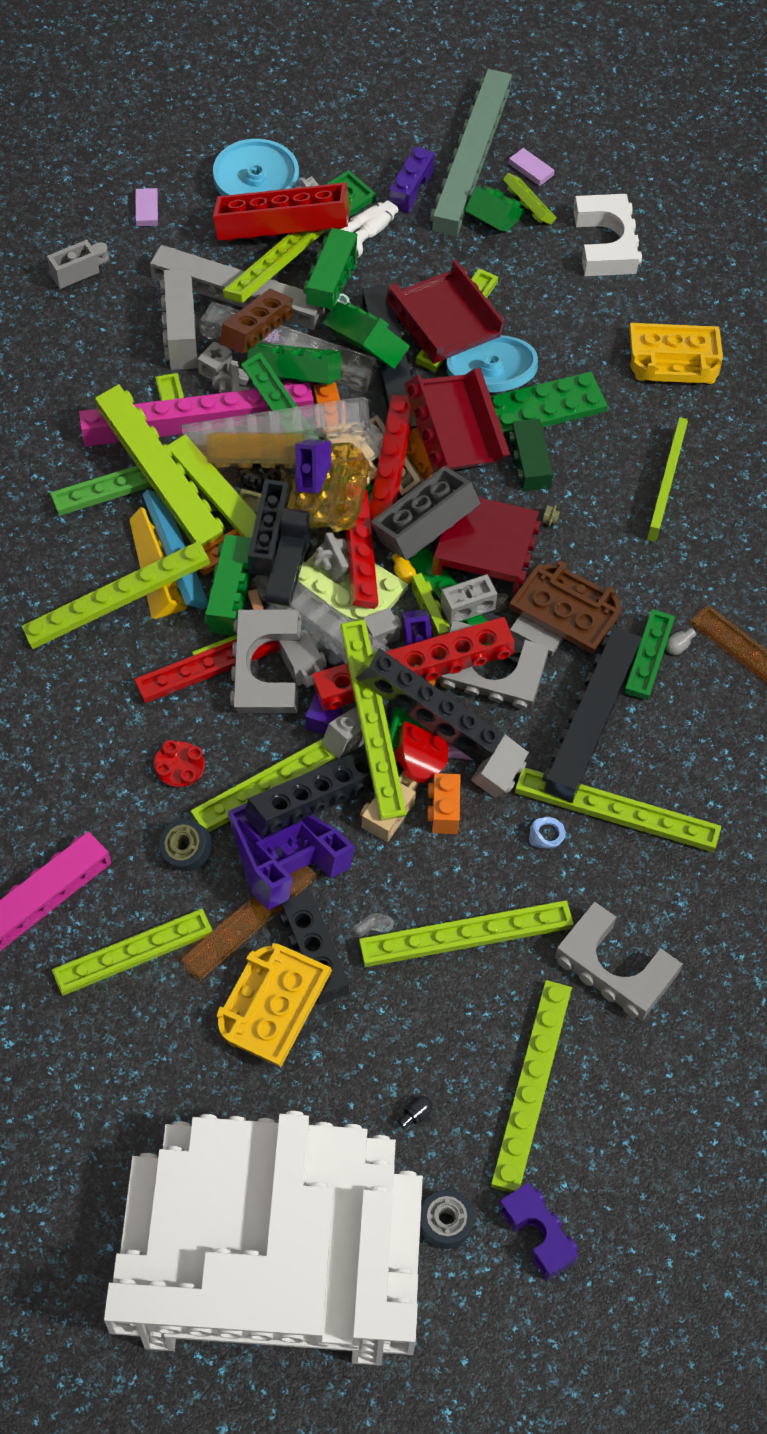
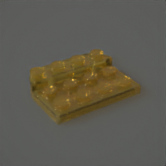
M350 442L332 443L331 467L320 492H297L295 472L287 508L309 512L310 528L331 527L334 532L352 529L361 511L370 470L369 462L363 452Z

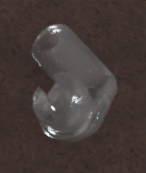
M372 913L353 926V929L359 937H362L370 930L388 932L393 929L394 921L390 916Z

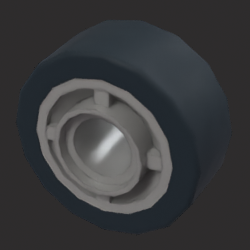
M445 1189L436 1191L426 1198L421 1206L420 1230L427 1242L438 1248L450 1249L464 1243L471 1234L474 1212L472 1205L465 1196L457 1191ZM449 1214L453 1217L454 1222L448 1225L443 1224L439 1220V1216Z

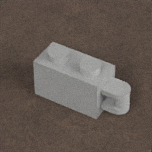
M88 240L47 256L50 275L59 289L100 273L99 265L107 262L109 259L108 248L105 243L100 242L91 246Z
M307 630L301 631V640L279 641L281 657L297 686L304 684L306 688L313 685L312 674L323 671L324 667L327 666L323 652L319 653L316 639L311 638Z

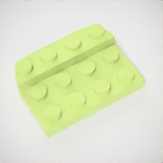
M347 551L344 555L345 558L348 557ZM317 552L306 563L303 562L297 583L300 595L305 600L309 597L344 619L345 623L363 620L364 617L381 610L391 609L408 590L406 582L375 563L379 604L375 609L352 605L350 575L345 574L341 582H334L329 570H325L324 566L317 567L313 558Z

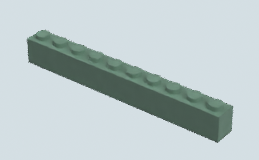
M488 69L485 77H481L480 91H476L474 97L475 105L470 106L469 120H465L463 127L464 134L459 136V148L454 149L453 164L449 163L448 178L443 179L441 186L442 194L438 193L435 204L437 207L431 211L432 231L455 237L458 236L466 214L465 208L474 192L511 88L512 74Z

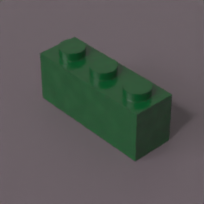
M540 419L513 421L512 430L508 431V442L514 448L512 450L513 463L518 466L516 469L517 482L522 483L523 491L550 489L553 472Z

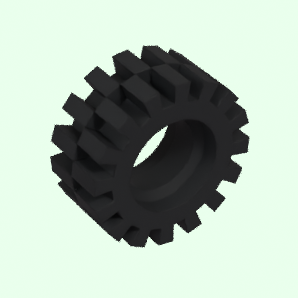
M257 448L255 453L253 449L249 450V455L244 453L243 458L239 460V481L243 487L247 486L249 491L253 488L254 492L258 493V490L263 489L265 479L280 481L281 479L280 460L273 452L269 455V450L267 449L261 452V448ZM257 467L269 470L262 475H256L251 472L252 469Z

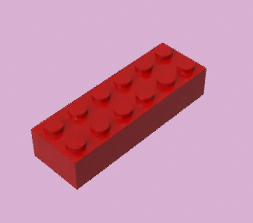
M347 183L217 196L213 214L218 240L233 241L236 238L254 239L265 235L274 237L284 233L298 234L303 231L319 232L323 229H343L348 227L350 203Z

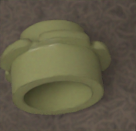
M547 505L541 523L548 525V527L551 524L556 525L560 511L556 510V505L554 507Z

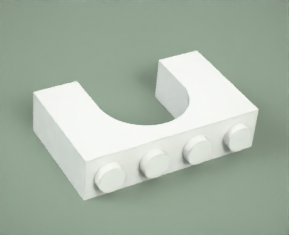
M627 194L576 196L573 210L576 227H606L615 231L620 237L619 240L612 243L584 245L582 255L584 276L636 274L638 265L642 263V254L637 249L639 239L638 235L634 234L635 219L631 218L632 203H628Z

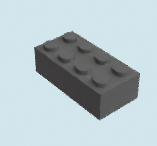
M444 466L373 519L371 524L380 542L407 561L465 515L471 513L481 503L472 483Z

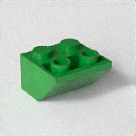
M485 185L484 188L476 186L465 211L499 230L508 232L525 214L526 209L520 207L522 204L520 201L504 196V193L500 190Z

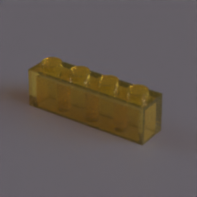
M212 432L206 434L207 463H215V467H230L229 463H238V467L247 468L252 467V463H261L262 468H273L275 464H284V468H296L295 443L305 441V433Z

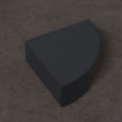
M320 647L319 653L323 652L326 661L332 667L344 664L331 649Z

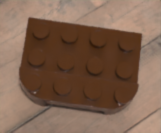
M558 561L557 564L537 565L509 603V609L594 654L613 625L617 624L619 620L621 604L616 596V590L611 586L605 590L567 570V563Z

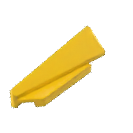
M140 507L130 518V525L141 569L166 557L154 524L149 521L146 510ZM176 581L146 595L153 619L181 612L187 608Z

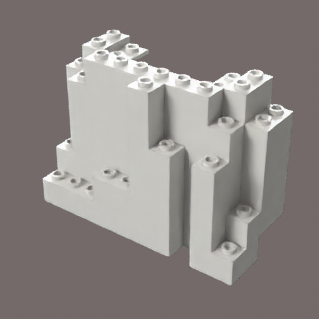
M288 1111L286 1114H279V1123H275L273 1119L260 1118L258 1121H246L244 1117L231 1116L229 1119H217L215 1115L202 1114L200 1117L192 1118V1126L182 1121L173 1122V1125L165 1124L163 1149H159L158 1158L157 1155L152 1153L132 1156L120 1254L116 1253L113 1283H109L104 1321L110 1334L140 1336L144 1348L148 1350L175 1351L176 1339L347 1350L352 1351V1364L381 1366L383 1353L413 1355L417 1325L418 1255L423 1176H418L413 1171H401L399 1174H394L396 1140H391L390 1137L385 1135H375L373 1138H367V1129H362L357 1124L333 1127L331 1123L318 1122L315 1125H309V1116L299 1111Z

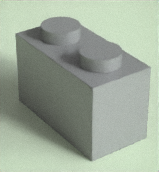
M503 735L494 754L482 761L471 781L494 798L503 793L507 794L515 784L513 781L515 775L520 774L526 766L527 762L524 760L529 752L507 735Z

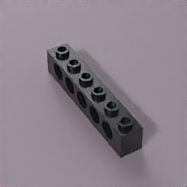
M380 648L365 659L355 677L358 681L477 763L494 754L503 735Z
M365 748L248 798L244 816L259 835L263 837L270 833H277L283 827L292 823L297 824L312 814L317 815L332 805H340L350 797L360 796L366 790L373 788Z

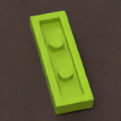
M510 173L504 177L503 180L508 185L507 189L513 195L520 197L522 205L526 209L533 211L532 216L538 222L542 223L544 221L552 224L555 221L556 216L519 177Z
M422 573L413 575L412 591L421 610L425 609L430 615L433 637L449 633L450 625L441 616L440 603L438 600L434 601L430 582L425 581Z

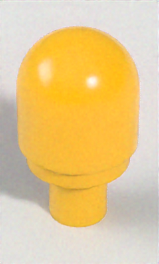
M395 553L392 555V559L395 563L393 568L396 576L407 584H411L412 576L416 575L415 568L409 560L406 561Z

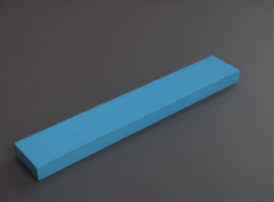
M147 489L143 494V498L165 554L168 556L186 546L174 517L157 493ZM196 571L176 580L185 605L205 609L208 606V600Z

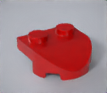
M405 721L400 726L399 745L394 750L395 762H400L405 769L403 774L416 782L425 783L434 778V773H440L445 768L448 761L449 743L437 734Z

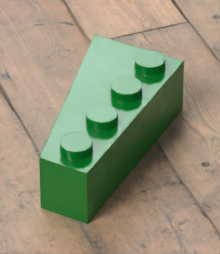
M332 228L329 236L324 237L323 250L318 251L316 266H312L310 280H306L303 293L306 294V304L333 309L341 290L345 288L346 279L349 280L351 277L350 271H354L356 268L357 233Z
M337 301L323 322L326 327L338 336L358 346L363 351L372 354L378 360L384 361L393 369L396 368L410 347L387 329L389 327L387 322L379 317L376 318L369 312L366 313L359 307L356 308L349 302L345 305Z
M259 342L254 348L248 350L247 360L261 352L277 377L281 380L292 378L298 379L297 381L300 382L313 381L320 384H333V381L341 379L342 351Z
M225 534L224 542L219 544L218 557L220 558L218 565L216 564L214 568V582L210 589L209 602L205 613V624H208L210 633L228 636L237 634L234 632V621L238 618V610H244L251 575L248 573V552L252 538Z

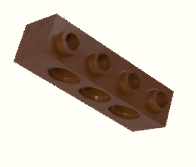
M268 289L222 324L220 344L242 354L254 348L258 342L265 339L275 329H278L285 321L290 320L293 314V298L273 289Z

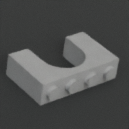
M298 609L238 610V618L234 621V632L237 633V642H233V657H236V666H232L231 671L232 681H235V690H232L230 694L231 705L234 706L238 713H298L299 688L295 683L263 682L252 675L250 668L254 652L264 643L269 641L301 640V615Z
M453 620L449 633L473 625ZM525 640L516 669L503 679L489 680L483 678L472 667H469L456 674L449 673L439 676L437 683H440L446 689L453 690L455 687L463 689L465 693L472 696L485 695L494 702H511L516 708H533L548 657L549 646Z
M594 902L557 947L555 959H557L561 967L566 970H572L579 975L583 983L588 986L593 985L601 991L605 999L610 1002L615 1001L622 1006L625 1013L630 1017H637L643 1021L678 976L683 964L660 948L645 969L637 975L619 977L606 971L598 961L596 949L612 930L616 916Z

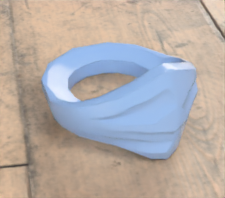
M538 818L530 827L529 842L535 847L552 849L559 846L564 840L566 831L563 824L556 818ZM546 824L552 825L557 829L559 836L556 840L547 841L539 833V828Z

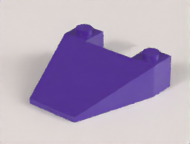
M247 803L228 811V817L251 893L267 910L289 900L293 881L291 873L314 862L329 878H332L351 867L355 846L337 829L312 815L305 817L297 824L292 823L283 827L277 833H270L261 837L244 816Z

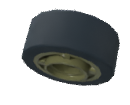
M182 818L174 820L165 827L160 836L159 848L166 862L178 869L189 871L197 869L206 862L211 854L212 840L205 827L192 819ZM189 839V846L182 850L183 842Z

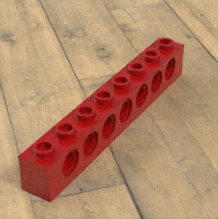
M501 617L390 650L386 653L423 679L433 681L442 675L456 674L472 666L479 667L492 660L505 659L514 654L515 640L505 617ZM347 663L312 674L313 686L322 711L336 710L343 705L355 702ZM346 686L347 688L340 689L338 687Z

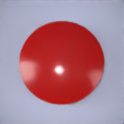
M166 741L154 758V770L158 778L174 787H185L195 783L200 779L205 769L202 749L187 742Z

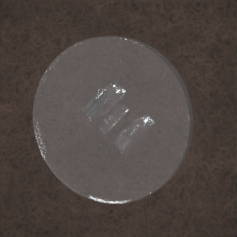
M353 421L343 426L339 431L337 447L340 453L348 460L366 463L380 455L383 435L372 423Z

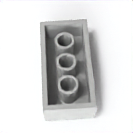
M191 269L164 270V280H160L161 294L165 293L161 297L162 311H166L162 312L163 328H167L163 330L164 346H168L164 347L165 361H170L171 370L198 368Z

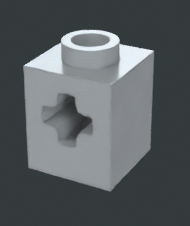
M213 341L197 359L199 374L212 380L214 376L218 375V372L228 371L230 369V362L233 360L232 351L228 347Z
M390 608L363 618L366 621L370 645L373 650L399 640L402 624L399 617L393 615Z

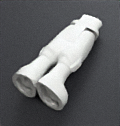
M390 201L379 202L375 206L353 216L348 222V227L340 229L349 232L357 231L355 232L358 234L356 259L363 253L362 243L367 238H372L381 232L394 219V215L398 213L397 206Z

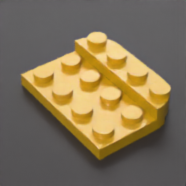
M630 323V367L635 373L637 380L715 383L720 373L723 359L719 327Z
M273 943L272 946L260 948L256 952L252 951L247 956L248 963L225 1006L219 1008L217 1017L219 1030L229 1045L234 1048L238 1047L281 1068L332 970L327 965L285 946Z

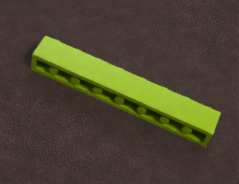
M118 384L96 397L97 410L190 542L193 544L200 541L202 547L223 536V530H225L223 523L218 517L214 518L210 513L212 511L210 505L205 499L201 500L197 493L199 492L194 482H188L184 476L185 471L181 464L173 461L171 450L166 444H161L157 430L153 426L149 427L146 423L147 418L142 409H136L130 392L128 390L124 391Z

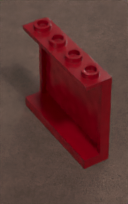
M456 260L453 261L450 271L402 290L397 283L388 286L387 304L433 364L501 337L505 323L502 315L494 309L490 300L483 295L478 285L471 280L466 270Z
M475 368L465 375L421 379L420 375H416L404 384L433 473L444 466L455 470L495 464L510 455L481 368Z
M478 497L481 504L441 534L433 558L432 574L441 576L444 566L481 575L487 574L489 577L515 582L513 593L516 594L519 584L524 585L527 571L524 568H529L532 557L529 551L533 552L537 538L533 536L538 535L540 531L541 521H537L539 511Z

